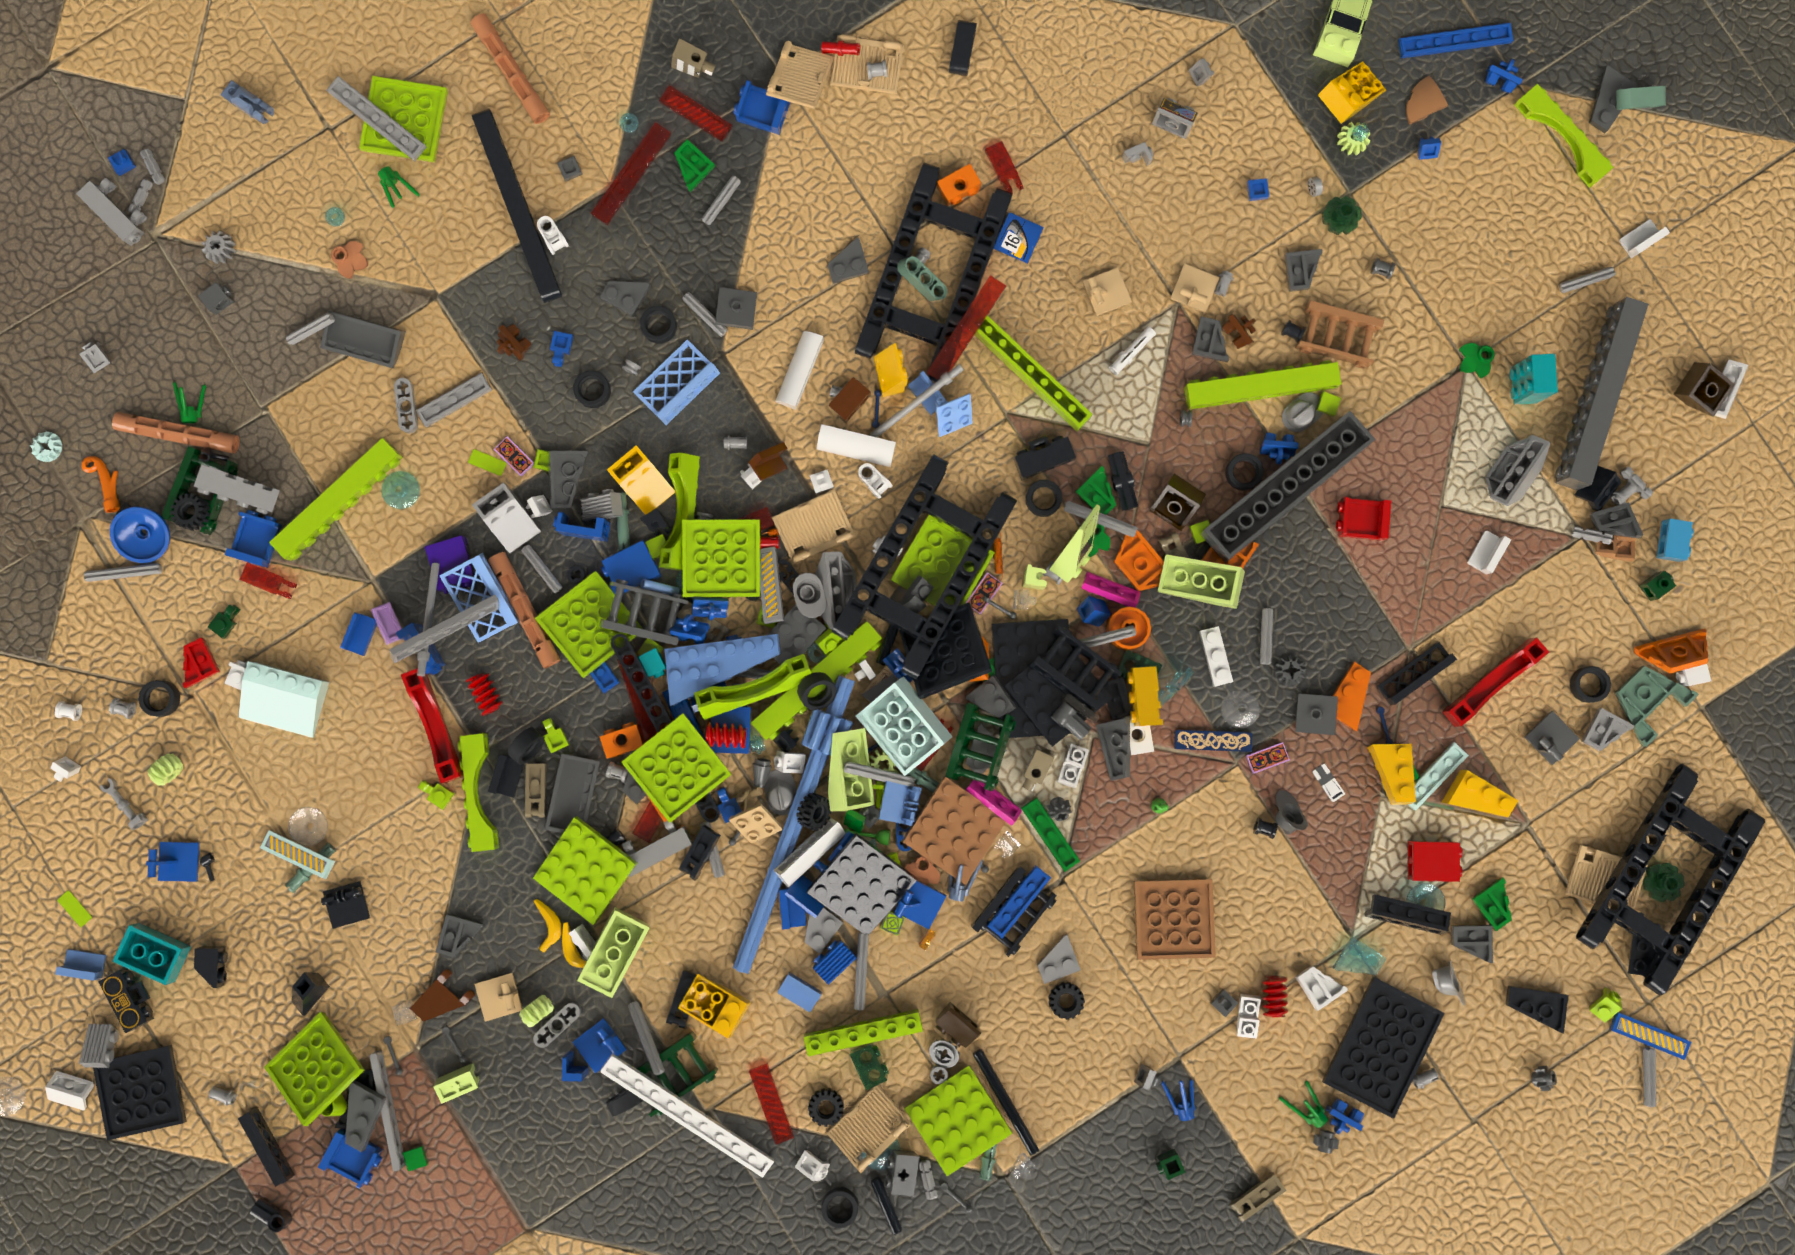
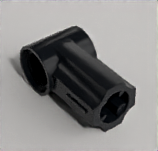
M259 1198L250 1210V1214L267 1224L272 1232H279L288 1227L292 1222V1215L289 1211L280 1210L263 1198ZM278 1217L282 1219V1225L278 1223Z

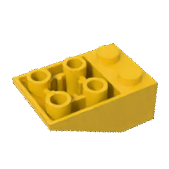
M1362 61L1330 81L1318 96L1342 124L1379 97L1386 89L1381 81L1371 72L1370 68Z
M894 343L874 356L882 397L904 393L907 386L908 377L906 368L903 367L901 348L897 349V345Z
M637 445L607 469L645 515L658 508L675 493V490Z
M697 974L678 1009L724 1037L730 1038L745 1015L751 1001Z

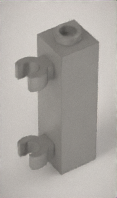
M104 178L99 186L91 181L86 183L76 194L125 243L132 246L139 242L141 236L145 233L138 225L147 220L146 215L136 209L129 218L107 196L108 193L117 187L107 178Z
M668 821L663 822L669 835L637 852L631 840L623 843L622 846L628 856L637 862L629 877L692 845L693 840L686 827L677 830L674 821L671 823Z

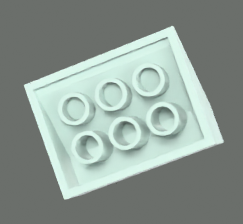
M248 661L242 679L239 718L314 738L330 682Z
M904 676L893 683L856 715L858 720L904 776L953 737L927 704L918 697L917 692Z

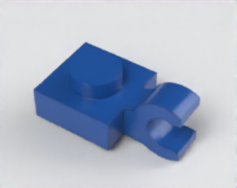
M554 331L550 350L555 352L552 360L554 366L562 367L564 354L570 355L574 338L572 334Z
M724 787L717 791L722 801L718 808L725 823L729 822V817L742 812L736 801V797L730 799Z

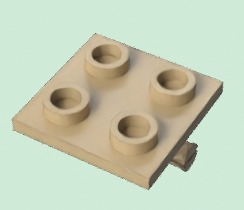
M1184 264L1170 299L1206 313L1220 277Z
M1118 267L1083 281L1096 317L1132 303Z
M760 787L752 791L747 790L745 794L736 797L739 805L745 802L744 811L729 817V821L751 844L783 830V826L761 803L755 806L754 798L763 794Z
M513 972L475 984L485 1022L523 1010Z

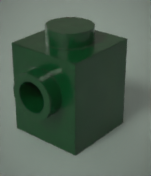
M1660 571L1641 583L1639 587L1647 598L1653 601L1660 599L1675 588L1676 584L1668 572Z
M1175 1149L1157 1156L1159 1161L1156 1163L1160 1175H1165L1167 1180L1186 1173Z

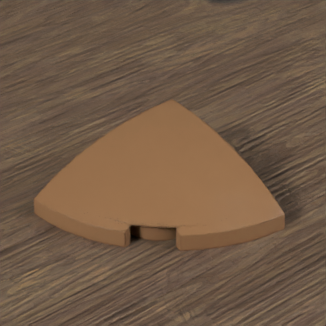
M1430 76L1422 79L1411 91V98L1407 101L1406 105L1408 123L1410 125L1425 119L1428 115L1448 106L1441 90Z
M1613 535L1611 544H1604L1602 541L1597 543L1595 554L1611 559L1633 562L1637 538Z

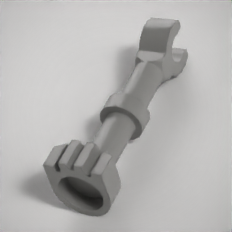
M107 779L110 783L109 788L106 785L99 786L101 791L107 792L118 804L117 808L130 820L128 826L131 830L138 829L148 821L144 813L136 815L133 812L128 800H124L118 792L115 779Z

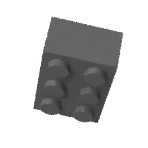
M795 605L785 615L784 621H780L768 634L779 635L781 654L773 658L781 665L787 659L805 654L827 628L816 618H808L802 615Z

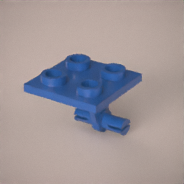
M160 842L159 860H157V849H148V861H146V865H148L147 877H156V865H158V881L197 882L200 843Z
M819 860L814 865L821 872L827 867ZM801 875L790 886L785 895L802 907L808 914L816 918L824 905L807 893V889L813 882L804 875Z
M917 880L899 900L894 914L899 918L903 916L930 929L947 895Z
M605 1018L572 1042L595 1074L601 1070L612 1053L618 1057L627 1050Z

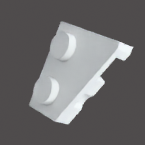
M1313 966L1308 967L1295 976L1317 1011L1348 991L1345 986L1338 984L1334 979L1324 975Z

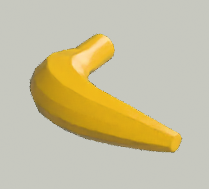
M535 899L533 902L539 909L548 927V935L539 947L542 952H545L552 944L559 940L562 933V924L554 911L540 900Z
M564 922L562 932L564 956L570 965L583 968L586 961L579 954L572 941V937L569 935L571 930L568 922Z

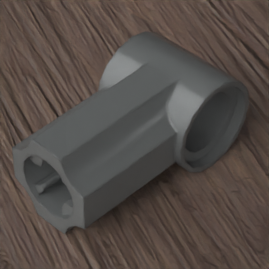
M1063 702L1052 714L1051 718L1063 728L1068 729L1079 740H1082L1089 733L1091 727L1076 715L1077 712L1072 707Z

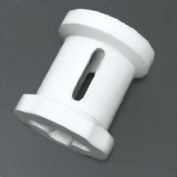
M60 701L55 707L56 718L67 717L73 721H78L82 715L81 704L71 705Z

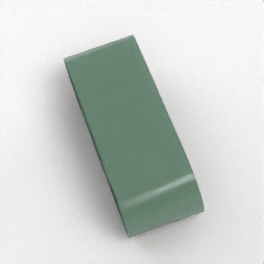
M1666 86L1616 90L1617 110L1666 106Z
M912 256L899 261L897 266L899 273L927 300L937 301L946 297L947 287L918 258ZM908 262L911 264V270L907 268ZM921 275L924 277V283L921 282ZM934 288L937 289V296L934 294Z

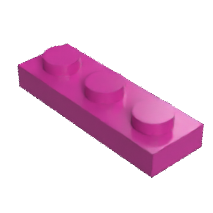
M1090 572L1086 573L1082 584V589L1123 604L1126 607L1136 608L1141 593Z
M973 779L965 791L980 800L983 805L1012 826L1023 810L995 789L993 791L984 789L986 783Z

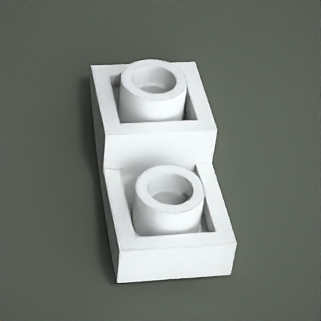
M1070 744L1057 780L1058 783L1072 788L1077 787L1089 752L1088 749Z
M1240 994L1237 1036L1257 1039L1260 1021L1258 1018L1261 1003L1260 996Z

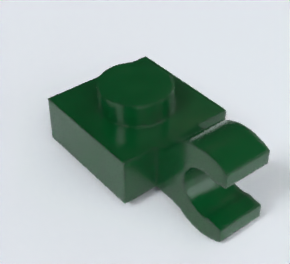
M229 604L224 613L218 612L208 628L222 639H226L237 624L233 619L241 609L236 605L232 606Z

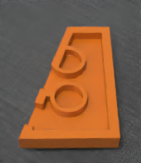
M1356 662L1352 663L1332 695L1338 697L1337 720L1354 731L1358 730L1371 675L1370 671Z

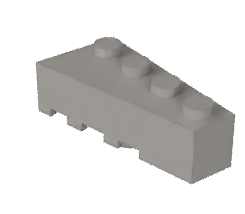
M202 464L194 487L198 488L197 492L206 495L212 492L218 494V499L228 502L230 498L237 501L236 505L245 508L251 505L257 507V512L266 515L268 511H273L280 491Z

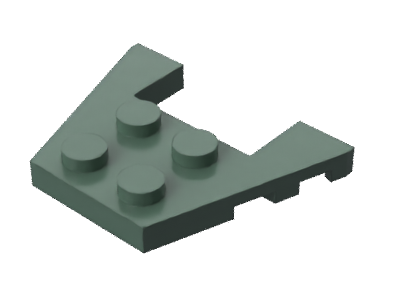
M1641 666L1615 692L1630 724L1634 725L1633 730L1643 747H1647L1658 736L1644 720L1670 694L1683 707H1687L1699 695L1697 692L1669 680L1666 676L1646 666Z

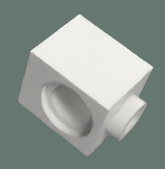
M1704 664L1676 672L1677 682L1683 686L1710 682L1708 665Z

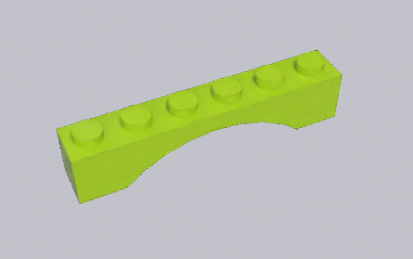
M1538 84L1514 104L1526 119L1536 120L1550 126L1565 139L1574 154L1577 175L1589 188L1614 168L1610 160L1598 151V147L1587 139L1585 133L1576 127L1571 117L1566 115L1560 109L1559 104L1553 101L1547 95L1546 90Z
M686 453L670 454L668 474L673 482L676 493L677 513L673 530L660 551L659 568L683 570L682 520H694L698 470L700 467L699 456Z
M801 654L785 660L775 670L754 681L734 686H711L694 692L697 707L705 720L798 687L801 680L812 673L805 654Z
M488 734L460 736L458 741V749L462 753L460 769L464 773L462 788L466 792L464 808L468 812L466 827L470 832L468 847L471 848V852L498 849L497 828L485 815L478 795L480 770L489 754Z

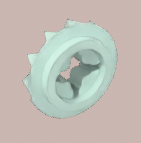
M46 431L38 433V436L32 438L33 443L30 447L32 448V454L38 460L51 462L61 454L62 441L56 434ZM41 443L47 444L52 450L44 449Z

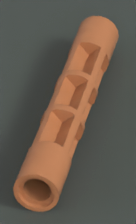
M483 13L475 16L470 22L471 26L494 58L496 65L499 66L505 75L509 85L514 89L533 122L540 124L547 120L550 112L528 82L526 75L519 68L487 15Z
M116 412L112 420V427L117 431L202 448L209 447L213 450L233 454L239 448V436L123 412Z
M501 552L490 557L488 562L532 644L543 669L558 663L561 659L547 633L536 621L535 618L538 615L521 585L505 552Z

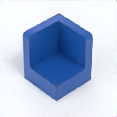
M1088 596L1077 607L1082 621L1097 627L1101 626L1111 616L1106 602Z

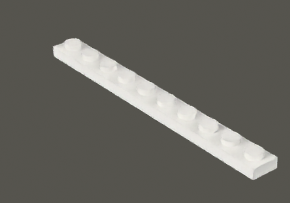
M613 1053L601 1068V1073L762 1178L774 1163L772 1157Z

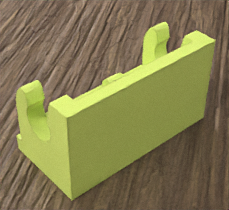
M1028 564L1025 568L1022 587L1044 590L1047 581L1039 579L1043 577L1046 571Z
M473 1063L437 1078L433 1087L441 1104L478 1088L479 1076L474 1074L475 1066Z

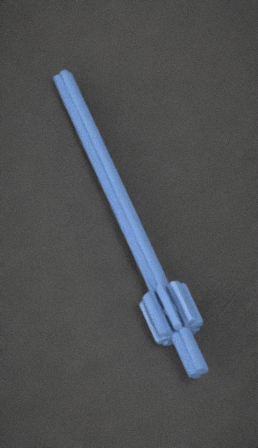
M838 676L835 685L837 691L833 702L828 705L826 711L813 710L801 744L812 749L733 965V968L741 973L749 974L783 882L774 872V869L793 853L803 827L797 821L799 818L797 817V813H799L797 809L801 807L800 802H804V797H808L809 793L813 794L816 791L828 755L831 756L833 733L849 731L852 728L853 722L842 717L855 681Z

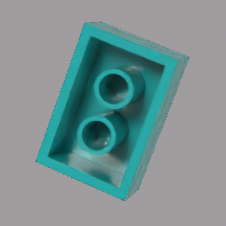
M1555 354L1530 355L1511 367L1509 376L1513 385L1511 398L1514 401V405L1537 404L1558 392Z
M136 923L128 926L112 962L161 984L168 985L176 981L192 946L141 923Z

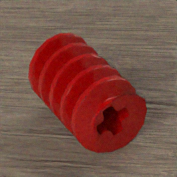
M482 673L465 681L472 682L468 688L475 689L471 693L472 696H478L475 699V703H481L478 709L485 710L481 716L495 712L503 703V701H496L500 696L499 694L493 695L497 688L489 687L493 683V680H486L490 676L489 673Z
M708 722L706 743L709 741L710 747H714L716 742L718 747H722L723 742L726 748L730 747L731 742L734 748H737L739 743L741 748L746 747L747 727L743 729L742 724H739L738 729H735L734 723H732L730 729H728L727 724L724 723L723 727L720 728L719 723H716L715 727L712 728L711 722Z
M1278 975L1265 976L1268 980L1262 981V984L1267 985L1268 988L1262 989V992L1268 993V996L1262 997V999L1268 1001V1004L1263 1005V1008L1268 1009V1012L1263 1013V1015L1267 1017H1285L1283 1014H1286L1288 1009L1283 1006H1286L1288 1002L1283 998H1286L1288 994L1283 992V990H1286L1288 986L1283 984V982L1287 981V977Z

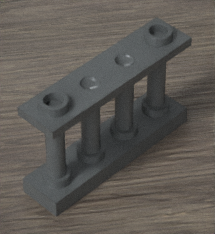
M616 579V582L610 581V585L616 586L610 615L609 617L607 616L606 620L601 619L600 627L668 644H678L679 638L671 635L670 629L675 625L680 603L688 604V600H684L683 595L672 593V596L628 586V581ZM624 589L635 591L628 621L625 624L618 623L617 615ZM644 593L652 595L654 598L647 626L641 629L637 628L636 619ZM661 598L672 601L666 629L663 630L662 634L655 632L656 628H654Z

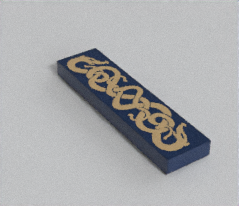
M1175 730L1174 749L1252 752L1253 733Z

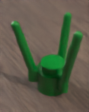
M384 167L378 172V176L381 179L380 184L385 191L391 208H394L395 205L388 187H391L398 198L402 199L400 192L395 186L397 179L417 197L420 196L391 167Z
M173 382L181 423H197V418H202L201 410L206 385H202L196 411L194 407H186L183 387H179L178 390L177 383Z
M1305 1081V1084L1317 1107H1312L1307 1100H1304L1305 1105L1309 1109L1307 1115L1283 1097H1279L1281 1102L1305 1119L1309 1125L1313 1124L1316 1128H1320L1328 1121V1117L1324 1114L1325 1110L1308 1081Z

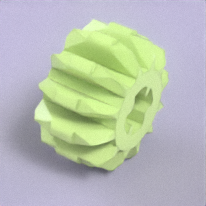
M1352 122L1347 126H1343L1341 132L1337 135L1340 139L1337 145H1343L1341 151L1348 150V155L1352 152L1355 155H1358L1360 151L1364 152L1366 145L1370 143L1368 139L1370 132H1365L1366 126L1361 128L1360 122H1357L1355 126Z
M883 749V755H880L879 751L875 750V754L878 757L869 756L870 759L875 761L874 763L869 762L870 766L880 769L879 761L886 759L889 761L887 763L889 768H884L883 770L898 773L896 769H893V766L896 765L885 755L886 753Z
M168 753L155 760L147 772L154 783L158 786H163L176 779L184 767L177 756Z
M541 995L521 1010L519 1015L524 1024L526 1023L528 1027H533L551 1013L554 1006L549 998Z

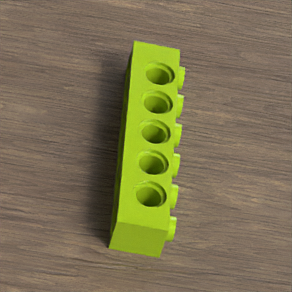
M919 1009L805 1033L804 1042L807 1056L809 1057L923 1032Z

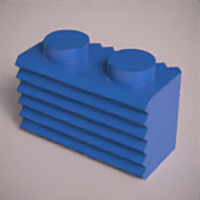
M842 939L839 942L834 940L827 947L829 951L825 955L821 953L813 961L815 964L812 968L828 985L857 958V955Z

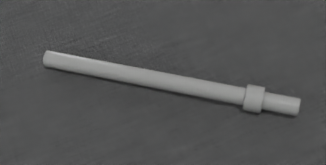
M958 364L950 372L942 374L940 376L941 379L872 431L870 435L872 437L880 436L945 384L949 385L953 378L964 370L962 365Z
M432 563L423 632L432 626L440 566L438 563ZM429 646L418 652L417 676H425L426 664L429 662L430 657L428 652Z

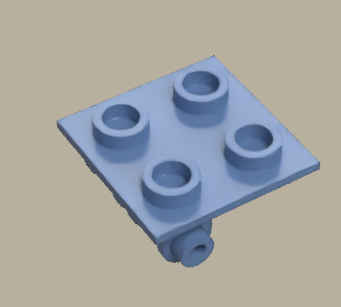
M886 781L879 819L912 826L915 822L922 788Z

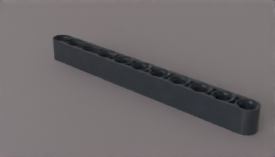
M490 108L472 115V119L540 296L544 303L562 297V293Z
M616 634L611 639V646L657 733H659L662 723L670 724L673 721L629 638L624 634ZM618 637L625 639V645L622 648H618L615 644ZM627 654L634 656V663L632 665H627L624 661ZM637 671L643 673L644 678L641 682H636L633 678L634 673ZM646 688L651 689L653 692V696L650 699H645L642 695L643 690ZM658 705L661 707L662 713L660 716L652 714L653 706ZM709 792L705 801L699 800L695 804L706 822L712 823L718 820L720 810L711 792ZM707 809H715L716 816L714 818L707 817Z

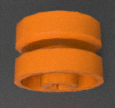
M1121 608L1110 616L1106 624V632L1125 628V626L1135 627V636L1110 642L1121 650L1136 649L1143 645L1150 636V620L1138 608Z

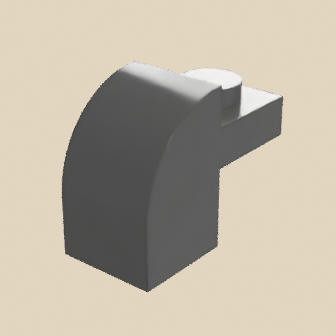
M918 575L908 590L898 586L890 596V599L915 613H919L926 607L923 601L934 587Z

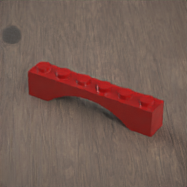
M1537 637L1526 640L1444 709L1442 713L1454 727L1463 726L1499 690L1524 671L1534 666L1549 651Z
M418 668L401 674V677L425 728L439 780L441 783H448L464 777V773L460 769V761L428 675L417 676Z

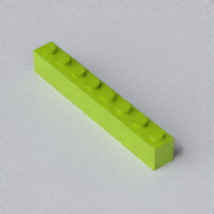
M981 310L968 323L967 329L1075 431L1078 432L1090 420L1093 414L986 313Z
M1331 360L1320 362V365L1306 363L1301 365L1300 368L1286 366L1282 368L1283 370L1275 371V368L1266 369L1264 373L1259 374L1256 371L1245 373V376L1231 374L1227 375L1224 379L1211 377L1207 379L1208 381L1200 382V379L1191 380L1184 387L1187 410L1335 389L1342 384L1338 362L1332 363Z
M381 438L269 543L284 559L289 561L296 560L301 556L302 550L316 542L315 538L330 529V525L334 521L341 519L348 508L354 507L362 495L368 494L376 482L382 481L391 468H396L403 456L389 441Z
M866 621L853 635H850L847 641L842 642L811 670V673H826L836 685L838 676H847L853 670L851 667L856 662L860 664L867 658L866 653L870 650L874 652L882 645L880 643L882 637ZM826 685L814 687L809 692L808 697L812 698L820 695L825 690ZM798 687L786 691L751 722L765 740L769 738L774 740L780 734L779 730L783 726L787 728L795 721L794 716L798 713L802 715L808 710L798 696Z

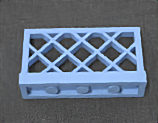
M686 340L633 393L667 425L720 372L694 345ZM687 347L691 348L692 357L682 358L683 351ZM682 361H692V370H682ZM695 361H704L707 364L702 370H695ZM672 362H679L677 371H669V365ZM678 374V383L668 384L669 375ZM682 374H691V380L688 383H681ZM658 375H665V384H655V378ZM665 387L664 396L655 397V388ZM668 387H678L677 394L675 396H668ZM645 388H651V397H643L640 393ZM654 400H664V406L659 411L654 408Z
M483 553L440 575L460 612L474 606L470 604L472 594L482 596V601L493 595H496L498 598L500 612H492L490 623L477 620L475 621V626L473 623L468 625L478 643L519 622L502 586ZM471 563L476 569L474 577L464 574L465 567ZM450 574L460 576L457 586L450 584L446 576ZM462 577L473 580L471 590L460 587ZM476 581L484 583L486 587L484 594L473 591ZM459 590L469 593L467 603L459 601L457 597ZM495 614L503 616L506 624L502 626L493 625ZM478 623L489 626L487 634L481 637L477 632Z

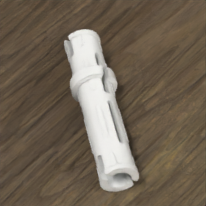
M1147 326L1125 351L1119 353V357L1108 367L1110 371L1118 375L1127 364H1131L1133 362L1132 359L1156 335L1155 331ZM1142 339H1144V340L1138 345V347H1137L1136 349H1134V347H1135ZM1128 353H1130V355L1121 363V361L1128 355Z

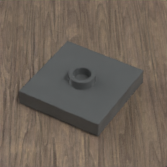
M719 287L715 325L753 330L757 292Z
M1298 694L1295 732L1336 735L1338 697Z

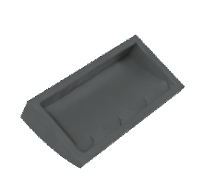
M328 311V313L333 314L335 321L324 328L320 348L389 368L395 367L406 331L339 312Z
M561 753L544 826L545 830L564 833L576 816L585 823L587 822L600 761Z

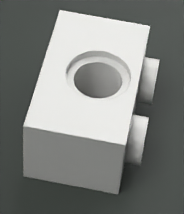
M1130 720V755L1154 752L1150 726L1134 727V723H1131ZM1135 729L1141 732V737L1138 740L1132 738V731Z

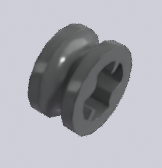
M1181 410L1180 426L1187 425V427H1191L1192 410L1188 412Z

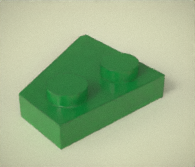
M688 139L674 152L688 191L691 193L715 168V164Z
M1103 466L1075 492L1092 510L1096 505H1099V512L1107 515L1116 506Z
M1500 877L1471 898L1489 925H1492L1494 931H1498L1512 921L1511 911L1508 908L1509 899L1504 885L1506 881L1503 877Z

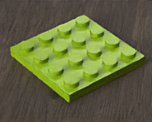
M372 76L368 100L427 147L417 160L435 163L448 89L446 87ZM366 122L363 123L359 145L361 151L409 158Z
M928 515L893 574L891 581L908 590L918 575L923 577L934 587L925 601L936 606L970 546L971 538L959 531L956 532L951 526L944 522L940 523L938 519ZM992 550L988 552L959 606L967 602L995 554ZM966 564L963 566L965 571H973L971 565ZM952 597L945 598V602L948 605L955 603Z
M682 520L683 597H760V520Z
M596 571L535 618L583 679L615 654L611 646V639L614 635L624 634L629 638L630 642L637 637L636 635L599 626L601 619L606 620L607 616L609 617L615 594ZM621 602L617 619L618 623L625 624L629 619L630 612ZM636 621L637 628L643 629L640 626V624ZM618 637L615 641L618 648L624 647L625 639Z
M684 713L621 762L669 823L732 775Z
M576 816L533 879L594 925L635 868L637 862Z
M319 1012L264 1067L303 1126H309L364 1071L360 1062L324 1012Z
M970 1065L904 1108L946 1176H949L1013 1134Z

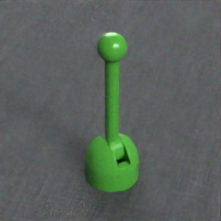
M1155 798L1151 802V809L1155 813L1160 814L1169 809L1168 804L1162 798Z
M849 828L844 830L845 833L850 831L854 835L857 833L860 836L876 838L879 844L889 845L890 830L883 829L877 834L858 833L851 831Z

